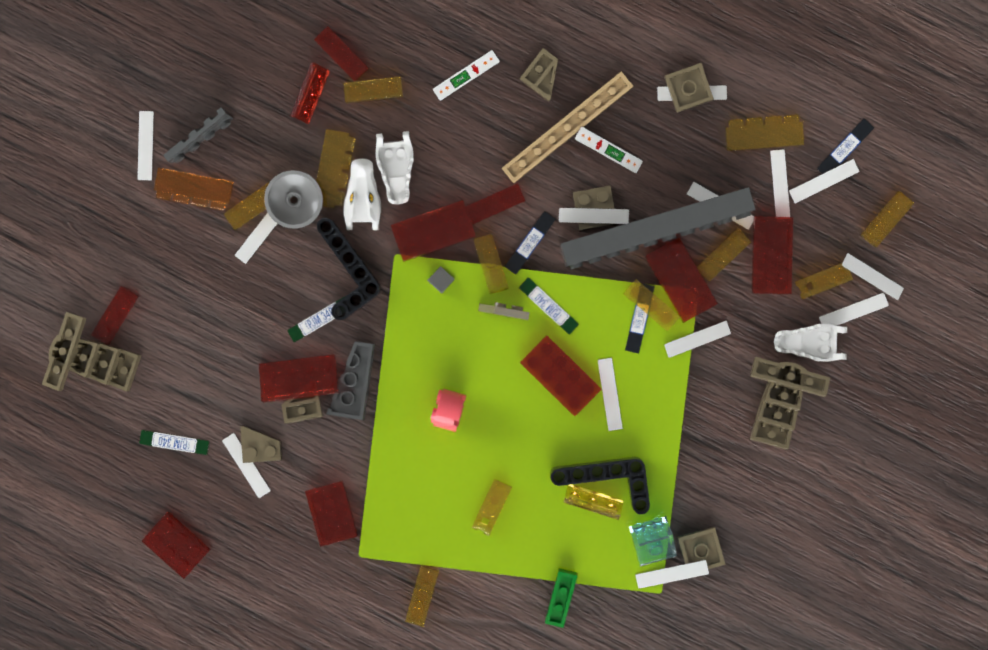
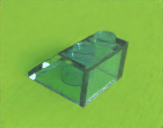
M666 516L644 523H637L629 527L640 567L677 556L673 534Z

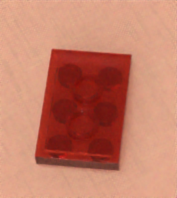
M343 480L305 491L320 547L358 536Z
M167 512L142 540L148 548L183 579L189 575L211 550L170 512Z

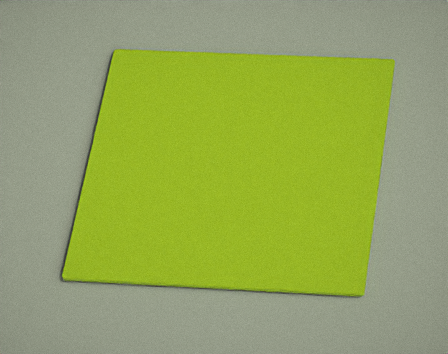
M396 254L393 261L359 556L369 559L556 581L558 569L560 568L577 572L576 584L660 594L663 584L638 589L636 574L665 569L691 350L669 358L664 344L694 333L698 291L652 285L655 288L638 354L625 351L641 283L520 269L517 274H514L506 267ZM440 266L455 279L443 293L439 292L427 281ZM527 278H530L579 324L570 335L519 289ZM495 302L506 304L508 309H511L512 305L523 307V311L530 312L529 319L525 320L478 311L479 303L494 306ZM612 358L623 429L608 431L598 360ZM447 389L466 395L456 432L433 426L434 423H431L433 409L438 408L436 399L439 390ZM638 457L645 465L650 509L645 514H637L633 510L630 502L627 477L557 486L552 483L550 472L557 466ZM633 462L630 466L631 470H639L640 462ZM614 464L611 468L612 473H619L621 465ZM599 466L594 467L592 470L594 476H599L602 473V468ZM581 469L574 470L573 477L581 478L583 476ZM558 471L554 474L553 478L560 481L564 478V473ZM642 481L634 482L633 489L640 490L643 486ZM638 500L635 507L642 509L645 506V501Z

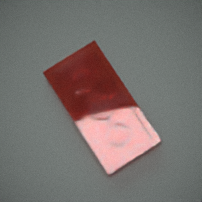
M463 200L390 225L403 262L476 237Z
M753 217L752 293L792 294L793 217Z
M680 238L645 256L683 323L718 304Z
M547 335L520 362L574 416L602 390Z
M334 354L259 364L261 401L263 403L339 393L336 356Z

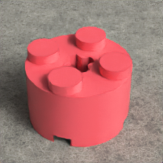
M447 389L439 390L436 399L438 408H434L431 415V423H434L433 426L456 432L466 395Z

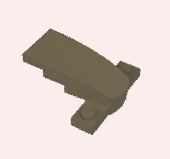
M66 312L59 335L54 338L49 349V364L42 385L62 391L70 370L85 378H91L105 385L130 391L142 355L108 344L80 338L87 318Z
M755 357L750 376L768 381L756 414L750 440L788 450L792 431L795 430L797 414L801 408L803 391L826 397L830 377L809 372L796 363H777Z

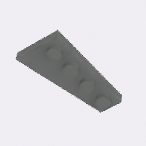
M222 107L216 111L218 113L216 117H208L203 122V128L194 129L189 133L187 141L185 139L181 140L163 156L172 164L182 161L186 153L197 150L201 142L212 139L216 135L215 132L219 129L227 128L231 124L230 121L233 120V117Z
M354 342L346 362V368L333 395L331 406L327 410V415L365 420L375 344Z

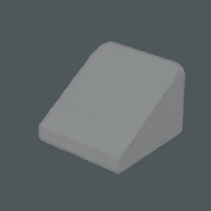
M440 266L427 281L439 292L443 293L455 279Z

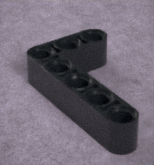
M322 218L317 223L318 232L359 286L332 307V316L337 320H345L376 298L381 292V286L336 223L329 218ZM325 222H330L331 230L328 232L322 230V225ZM337 237L343 240L339 248L333 245V241ZM347 253L354 255V260L351 263L345 261ZM359 268L365 270V276L362 279L356 276V271ZM371 283L377 287L374 294H369L367 291V287ZM354 295L361 297V303L357 306L352 303ZM339 306H343L346 310L343 317H339L336 313Z
M638 457L557 466L550 472L551 481L557 486L627 477L630 502L633 510L637 514H645L650 509L645 465ZM635 461L640 462L639 470L632 471L630 468L631 464ZM614 464L621 465V471L617 474L611 471ZM596 466L602 468V473L599 476L592 474V470ZM581 469L583 476L581 478L573 477L574 470ZM558 471L564 473V478L560 481L553 478L554 474ZM642 481V488L640 490L633 489L634 482ZM638 500L645 501V506L642 509L635 507Z

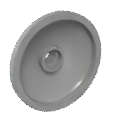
M291 170L278 174L270 181L265 191L264 202L269 216L276 223L286 228L295 229L305 227L317 218L322 209L323 196L320 186L315 179L304 172ZM293 196L297 197L298 199L297 203L292 204L290 202V199Z

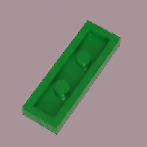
M558 569L545 624L564 628L578 576L577 572Z

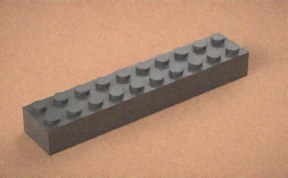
M748 187L564 242L559 246L565 266H570L572 270L582 267V262L589 261V264L601 261L602 256L607 255V258H612L620 255L622 250H625L626 253L635 251L642 244H644V247H649L657 244L659 239H662L663 242L672 240L679 233L682 237L694 233L696 228L702 231L714 227L713 223L716 222L719 226L733 221V217H736V220L751 216V211L756 209Z

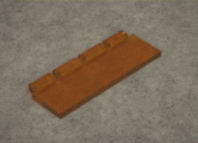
M158 168L154 190L157 191V199L170 201L173 194V202L189 204L190 197H192L191 205L207 208L209 201H211L210 209L224 211L226 204L230 203L234 182Z

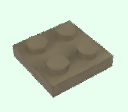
M702 63L664 76L676 113L714 100Z
M611 186L572 193L575 208L615 209ZM578 223L579 230L613 225L610 223Z
M715 527L677 537L685 564L706 560L708 569L726 565Z

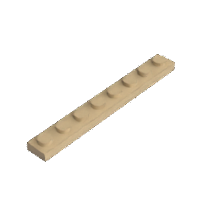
M621 71L502 167V170L514 184L575 135L581 127L586 126L633 88V85Z

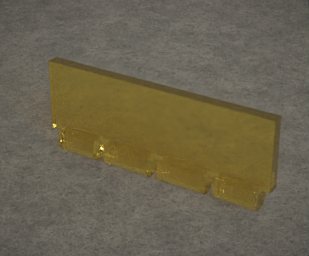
M798 114L784 115V123H782L781 116L765 117V125H763L762 117L746 118V126H744L743 119L729 120V128H725L727 151L804 145L803 122H799Z
M326 129L316 182L322 191V206L335 209V205L343 206L345 193L339 192L338 189H346L349 174L342 173V169L350 170L352 155L345 153L346 151L353 152L356 138L349 137V133Z

